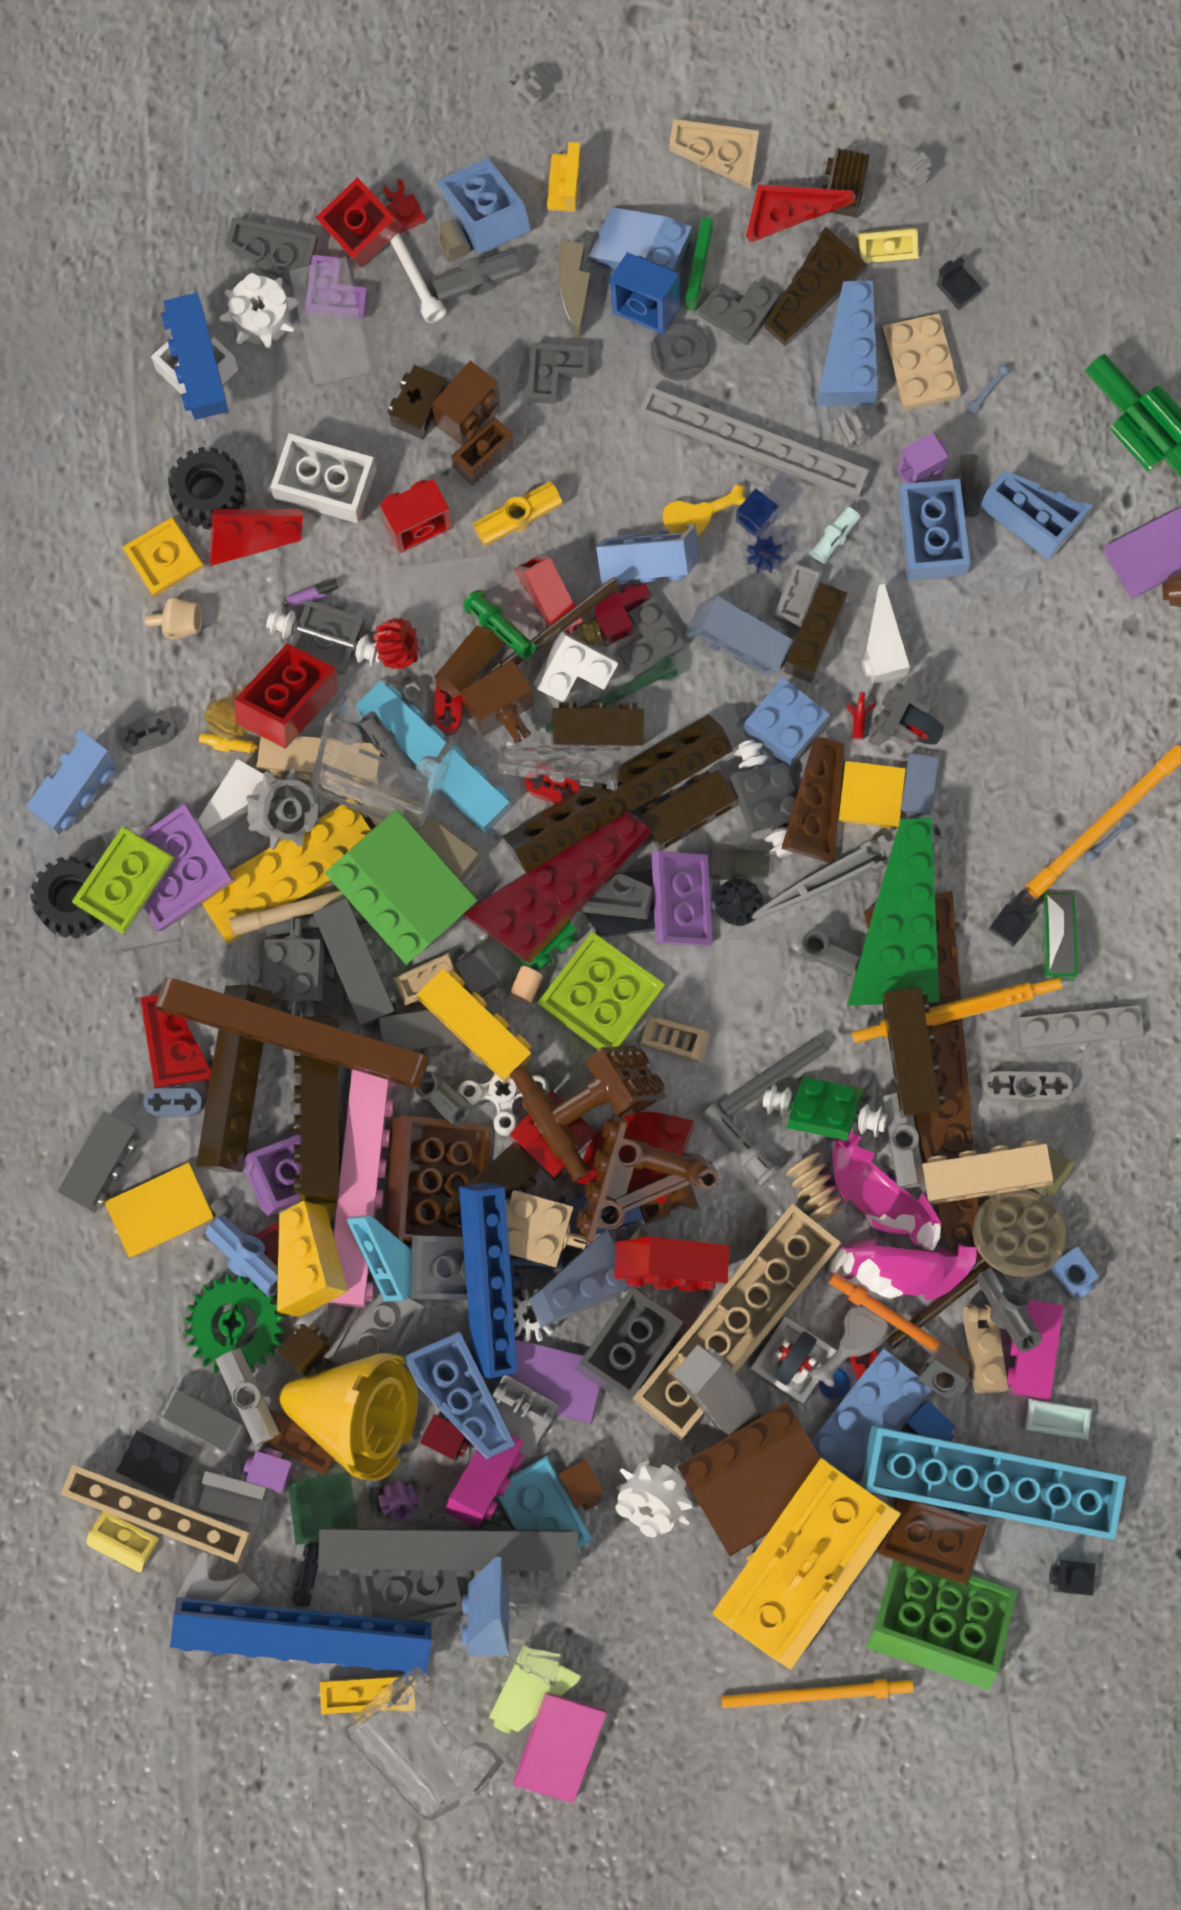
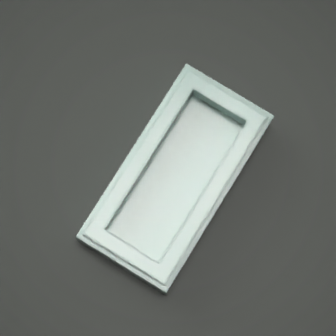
M1028 1399L1024 1431L1087 1441L1092 1409Z

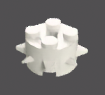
M251 273L244 280L240 281L233 290L225 291L229 298V311L220 317L221 323L233 324L238 333L236 341L238 344H241L243 341L254 344L262 342L266 348H270L272 339L276 341L286 331H294L295 328L290 323L289 311L299 305V300L286 297L281 287L282 278L279 277L274 281L273 279Z
M649 1461L638 1464L633 1473L621 1468L620 1471L628 1481L626 1484L616 1487L620 1493L618 1495V1503L615 1506L619 1515L628 1518L632 1523L640 1527V1531L644 1535L655 1538L658 1533L664 1534L671 1531L677 1520L686 1525L690 1524L682 1512L683 1510L693 1508L694 1505L690 1501L691 1495H688L685 1491L686 1481L676 1471L662 1464L660 1469L649 1466Z

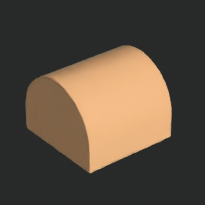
M521 966L508 994L509 998L531 1005L543 975L529 967Z

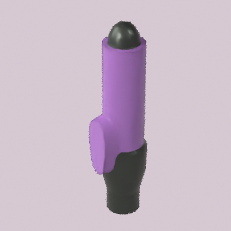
M336 579L316 584L313 587L286 596L282 605L291 608L307 602V600L317 602L325 599L328 593L339 588Z

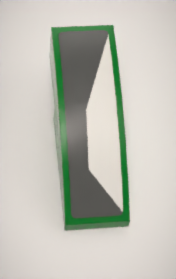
M1043 893V980L1059 977L1061 981L1074 982L1077 978V923L1074 893Z

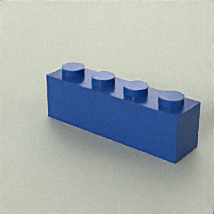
M198 292L164 300L166 311L161 312V317L165 330H171L172 339L167 340L171 356L178 357L179 366H175L174 369L178 384L184 383L186 393L181 394L185 411L191 410L194 420L229 412Z

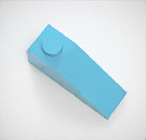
M370 1215L350 1216L347 1218L349 1227L384 1301H404L411 1296L412 1250Z

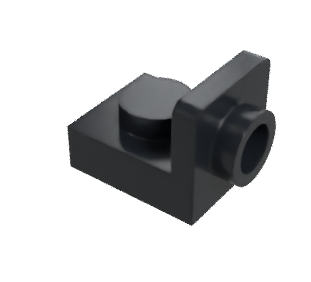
M962 257L954 262L950 260L945 263L939 270L937 287L958 310H961L982 292V287L964 269L965 261Z
M1062 1559L1056 1560V1565H1051L1049 1572V1584L1054 1585L1053 1592L1093 1596L1096 1564Z

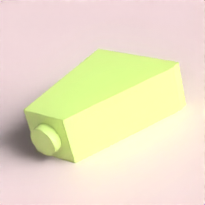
M524 1646L489 1718L495 1720L493 1726L509 1735L512 1729L517 1732L520 1731L537 1716L545 1692L562 1696L579 1681L581 1675Z

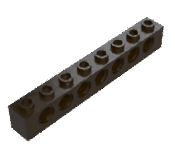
M708 714L502 837L515 861L527 874L626 812L630 813L731 753L733 748L723 727Z

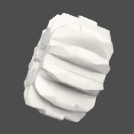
M525 1289L522 1290L524 1301L521 1302L516 1296L512 1298L513 1303L518 1306L517 1309L513 1308V1313L516 1315L514 1317V1325L519 1324L515 1328V1337L525 1330V1342L530 1341L531 1333L534 1332L537 1341L540 1342L542 1341L540 1330L543 1329L548 1335H551L553 1330L549 1326L541 1328L538 1320L536 1323H530V1319L524 1320L523 1317L528 1315L527 1309L532 1308L528 1300L529 1293Z

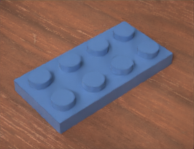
M883 1348L817 1432L811 1443L820 1458H824L843 1474L859 1484L862 1478L871 1425L900 1431L932 1389L920 1382L918 1375Z

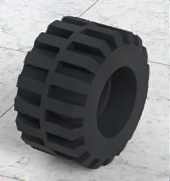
M199 447V452L193 454L192 450L186 452L188 457L185 459L180 456L176 460L178 467L172 466L170 470L172 477H168L169 493L177 513H180L181 518L185 522L190 520L191 525L198 528L199 524H202L203 529H210L213 509H241L240 505H244L246 500L244 495L246 487L234 459L230 460L229 454L224 451L219 454L218 449L211 447L210 452H206L205 447ZM213 477L224 482L222 490L213 498L198 499L191 495L192 488L201 479Z
M70 856L69 861H65L61 857L56 859L58 864L52 865L49 862L45 865L47 870L44 873L39 871L36 875L39 879L38 882H33L31 886L34 894H30L31 902L34 904L33 910L41 922L54 934L57 932L64 938H67L68 935H71L74 939L80 938L82 933L89 936L93 934L91 929L94 927L99 930L103 926L100 920L81 908L73 912H61L56 908L55 904L56 897L63 887L73 883L84 884L95 866H92L85 859L78 861L76 857Z

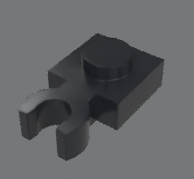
M1025 890L1018 893L1015 899V908L1007 903L988 929L1012 947L1015 946L1032 922L1025 915L1033 913L1040 900L1036 899L1032 905H1025L1022 902V898L1027 892Z

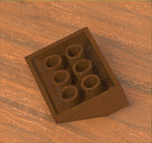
M410 1115L392 1119L384 1227L405 1245H412V1236L463 1237L461 1211L447 1214L443 1209L447 1201L459 1191V1187L466 1185L489 1164L491 1126L464 1122L455 1126L448 1120Z
M786 1402L677 1467L730 1557L768 1534L820 1457L794 1412Z

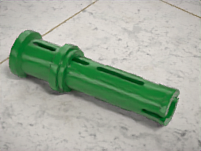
M475 590L467 596L463 603V609L468 614H473L478 619L479 625L493 630L522 659H525V657L528 659L534 654L536 645L503 616L500 606L492 604L487 600V596L482 590Z

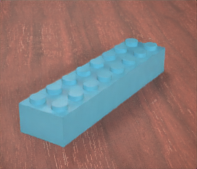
M871 1425L860 1486L871 1493L1115 1540L1126 1477L1115 1473Z

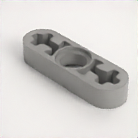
M994 1071L984 1078L981 1085L984 1096L992 1101L1060 1102L1070 1095L1073 1088L1070 1077L1062 1072ZM994 1078H996L999 1084L1008 1085L1010 1083L1009 1078H1014L1012 1084L1014 1095H1009L1010 1088H1002L998 1094H994L993 1088H988V1084H991ZM1028 1078L1035 1083L1036 1088L1033 1094L1025 1095L1020 1092L1018 1083L1021 1079ZM1040 1078L1045 1079L1043 1085H1053L1055 1080L1058 1079L1060 1080V1085H1065L1066 1089H1063L1060 1095L1056 1094L1055 1089H1045L1044 1095H1040L1042 1088Z

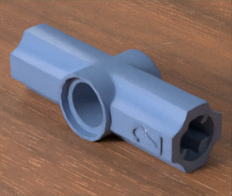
M225 1215L217 1217L207 1227L205 1234L229 1258L227 1263L229 1269L239 1276L248 1277L268 1297L276 1295L278 1292V1267L264 1254L265 1245L262 1241L254 1236L244 1235Z

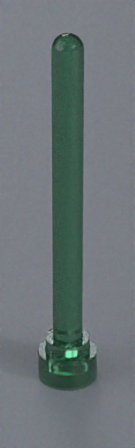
M667 655L657 660L658 664L654 665L653 670L578 708H589V703H607V706L658 680L661 682L667 680L669 682L679 677L678 671L670 656ZM552 721L545 726L548 734H552Z

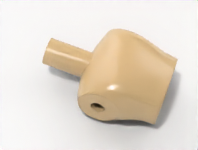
M171 598L166 602L163 614L145 615V625L147 627L162 626L163 635L168 639L185 638L198 634L201 631L202 608L199 603Z

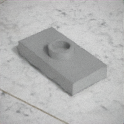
M794 563L773 619L800 628L817 589L822 572Z

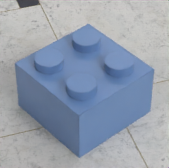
M782 678L745 721L743 732L755 740L756 743H762L766 751L780 762H786L787 767L790 769L827 726L830 714L786 679Z

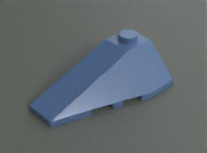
M460 1332L404 1356L417 1386L486 1459L515 1446Z

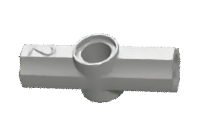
M897 1093L883 1096L885 1114H888L889 1148L892 1152L897 1188L908 1189L924 1185L918 1147L919 1135L915 1129L914 1117L901 1118ZM899 1134H906L910 1137L912 1144L909 1147H901L896 1143L895 1137Z
M241 1348L232 1350L215 1359L232 1395V1401L238 1408L254 1445L257 1446L279 1435L280 1432L264 1400L263 1391L258 1386ZM245 1388H252L256 1395L255 1400L251 1405L245 1406L240 1400V1394Z

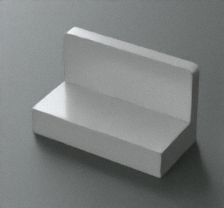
M205 1471L202 1484L205 1485L198 1506L200 1510L253 1525L260 1523L269 1491L268 1488Z

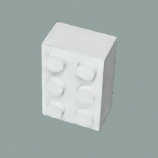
M288 434L270 487L273 498L280 502L359 524L376 472L374 457Z

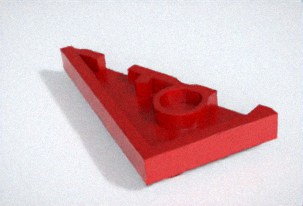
M758 185L746 238L749 242H755L855 202L856 195L853 191Z

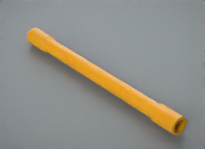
M1174 745L1144 777L1064 852L1025 885L1026 890L1036 899L1048 890L1064 871L1162 779L1170 775L1181 765V747Z

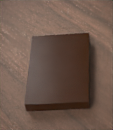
M897 1498L894 1509L901 1514L881 1541L877 1554L881 1557L968 1586L989 1525L927 1503Z

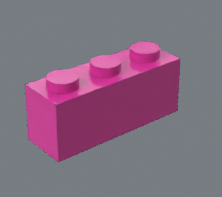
M1028 1299L1029 1303L1026 1311L1043 1339L1039 1346L1032 1348L1029 1352L1019 1351L1013 1340H1011L1010 1355L1015 1357L1013 1368H1008L1006 1373L1008 1387H1010L1009 1395L1047 1401L1051 1398L1064 1305Z
M510 1434L515 1446L488 1459L476 1449L452 1492L444 1512L476 1529H479L484 1519L490 1521L498 1504L494 1503L497 1494L503 1497L511 1482V1479L507 1477L511 1470L517 1472L525 1455L520 1453L524 1441Z

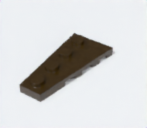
M825 226L801 268L797 270L792 278L791 284L782 294L765 321L764 328L786 346L841 294L843 281H855L867 269V263Z

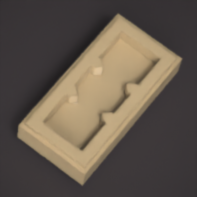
M449 953L393 978L406 1007L419 1002L417 993L442 968L448 973L453 970L458 974Z

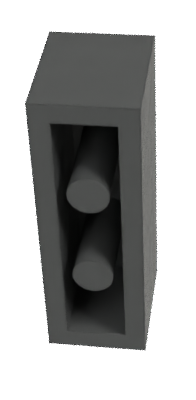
M103 1110L57 1192L95 1213L97 1207L101 1209L110 1195V1192L107 1191L113 1180L118 1181L125 1169L123 1162L128 1153L133 1154L140 1143V1138L138 1137L140 1131L136 1127Z

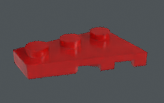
M159 994L140 997L154 1089L210 1080L212 1070L208 1066L198 1043H196L185 1019L156 1009L155 1006Z

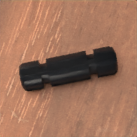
M308 1543L304 1546L302 1556L305 1558L304 1561H301L296 1583L298 1591H295L293 1604L302 1607H309L312 1594H310V1591L314 1589L318 1564L316 1563L317 1559H319V1545Z

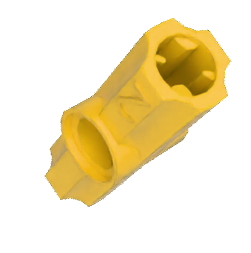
M549 481L521 497L515 496L510 498L503 507L472 524L481 543L487 547L514 531L520 532L525 530L531 522L562 506L563 502L554 484ZM514 510H522L525 513L521 518H513L510 514Z

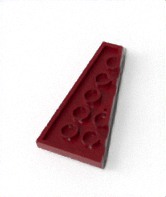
M626 812L472 907L463 915L466 920L530 964L651 834L650 829L647 825Z

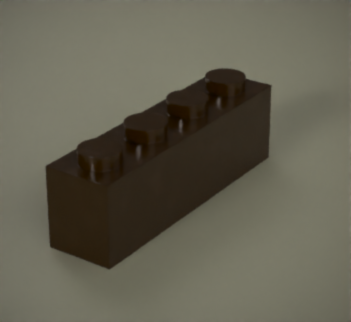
M921 987L884 992L881 1000L901 1118L938 1113L941 1110L940 1105L945 1104L942 1086L937 1087L935 1074H939L940 1069L937 1055L932 1056L930 1044L935 1043L932 1025H927L925 1013L930 1012L927 994L922 995Z

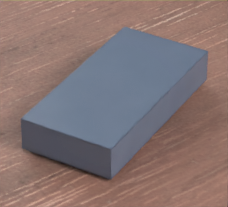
M909 753L901 813L916 816L930 815L939 757Z

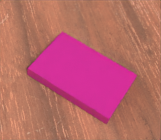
M545 1692L512 1782L514 1786L574 1803L604 1722L606 1711L592 1705Z

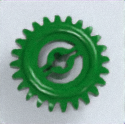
M226 1274L225 1284L222 1285L217 1278H214V1289L203 1284L202 1288L205 1296L193 1294L198 1305H187V1309L193 1312L194 1315L183 1318L186 1323L192 1325L191 1328L184 1330L183 1334L193 1336L194 1338L186 1346L198 1347L193 1354V1358L205 1356L202 1367H207L214 1362L213 1373H218L220 1369L215 1359L238 1349L239 1339L245 1337L248 1333L249 1321L242 1314L243 1304L247 1305L253 1310L257 1318V1330L252 1340L240 1348L252 1373H255V1362L258 1361L261 1365L266 1366L267 1363L264 1355L276 1356L271 1346L282 1345V1342L276 1338V1335L285 1333V1329L277 1326V1324L286 1318L283 1315H276L277 1304H271L276 1295L271 1297L264 1295V1292L259 1287L255 1288L256 1284L253 1281L249 1280L245 1284L244 1277L238 1275L236 1283H233L231 1276ZM232 1303L231 1310L224 1312L218 1321L221 1333L227 1337L225 1347L216 1340L212 1330V1322L215 1314L221 1307ZM236 1316V1320L241 1323V1326L236 1327L234 1332H232L226 1325L227 1322H232Z

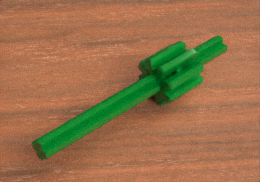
M1105 353L1102 354L1084 372L1122 413L1111 426V432L1146 471L1153 470L1165 461L1181 479V408L1160 385L1154 386L1142 395Z

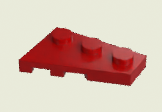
M213 509L209 552L210 566L301 541L302 509Z

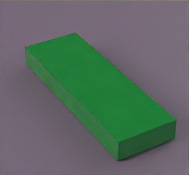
M702 217L685 297V309L695 311L697 309L713 230L712 218Z

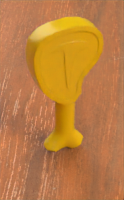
M735 484L728 495L710 503L702 502L695 505L684 501L669 503L665 506L662 513L664 528H668L669 534L687 531L686 525L696 524L697 537H699L707 529L714 513L732 505H740L744 508L748 506V500L744 496L745 487L741 484Z

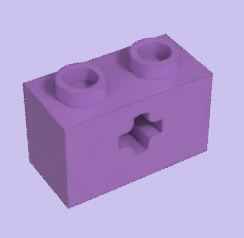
M931 433L902 449L897 471L904 483L930 482L942 479L949 455L948 448L941 439L937 440L934 433Z

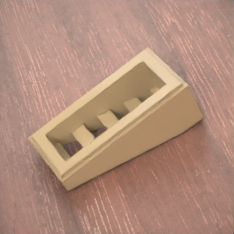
M649 1015L639 1044L701 1064L708 1046L710 1034L702 1029ZM657 1025L662 1026L658 1041L655 1042L653 1038ZM669 1029L674 1030L669 1045H665ZM681 1033H684L686 1035L681 1049L677 1048ZM697 1037L692 1052H690L689 1050L693 1038Z

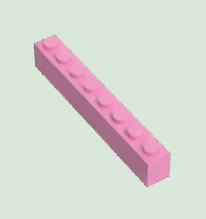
M352 1070L339 1196L334 1227V1239L348 1292L328 1302V1305L366 1309L367 1301L373 1300L374 1283L369 1282L370 1269L346 1219L350 1216L370 1215L376 1220L377 1208L382 1209L384 1190H379L380 1178H386L387 1160L382 1159L383 1148H389L391 1130L386 1129L387 1117L392 1118L394 1099H389L390 1087H396V1083L356 1070Z

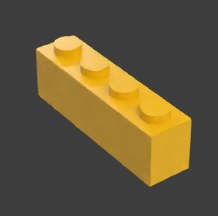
M442 968L417 993L418 1000L507 1084L512 1079L509 1075L520 1067L525 1066L532 1059V1054L529 1051L531 1045L520 1034L514 1037L507 1030L509 1024L498 1013H495L494 1016L485 1009L487 1003L476 992L470 994L462 987L465 982L456 972L452 970L448 973Z

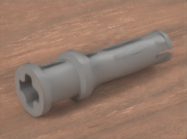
M715 1103L701 1115V1118L712 1127L740 1158L739 1165L742 1168L746 1167L758 1180L757 1184L760 1187L768 1183L780 1171L781 1168L778 1165L774 1166L762 1153L763 1149L757 1145L753 1146Z

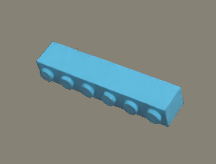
M380 680L355 705L357 714L362 718L367 713L375 711L388 731H392L395 734L396 742L415 766L416 770L486 835L511 810L510 802L508 801L510 796L499 785L494 788L486 780L488 775L478 765L472 767L465 760L467 758L466 754L457 745L454 744L451 747L443 740L445 735L437 726L433 724L429 727L422 720L424 715L413 704L408 707L401 700L402 694L393 685L390 684L387 687Z

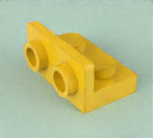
M568 142L567 153H562V155L553 154L551 156L547 199L548 210L576 212L580 169V143Z

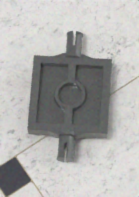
M290 918L289 937L265 939L262 988L272 991L270 1001H279L286 1004V1013L298 1016V1005L306 1002H322L325 941L302 937L303 919Z

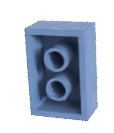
M960 479L900 484L897 497L907 581L966 576L970 566Z

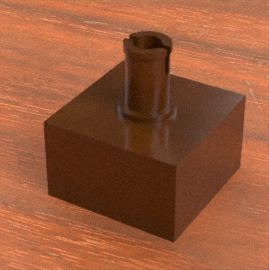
M513 660L461 690L464 709L482 737L502 725L506 727L515 744L522 742L521 735L524 740L531 735L530 730H528L519 715L533 707L532 689Z

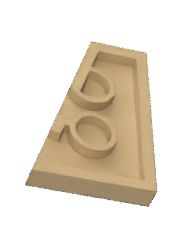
M673 119L669 151L751 189L759 131Z

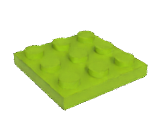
M591 931L537 1002V1006L598 1050L601 1047L621 1046L663 991L665 984Z

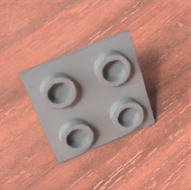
M505 1375L493 1393L492 1398L509 1433L524 1441L520 1453L529 1458L545 1429L553 1419L559 1404L509 1375Z

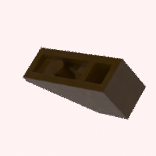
M513 1142L464 1186L486 1182L505 1187L506 1200L511 1198L513 1190L527 1193L537 1183L535 1176L540 1168ZM460 1191L456 1192L447 1201L443 1209L447 1214L461 1211Z

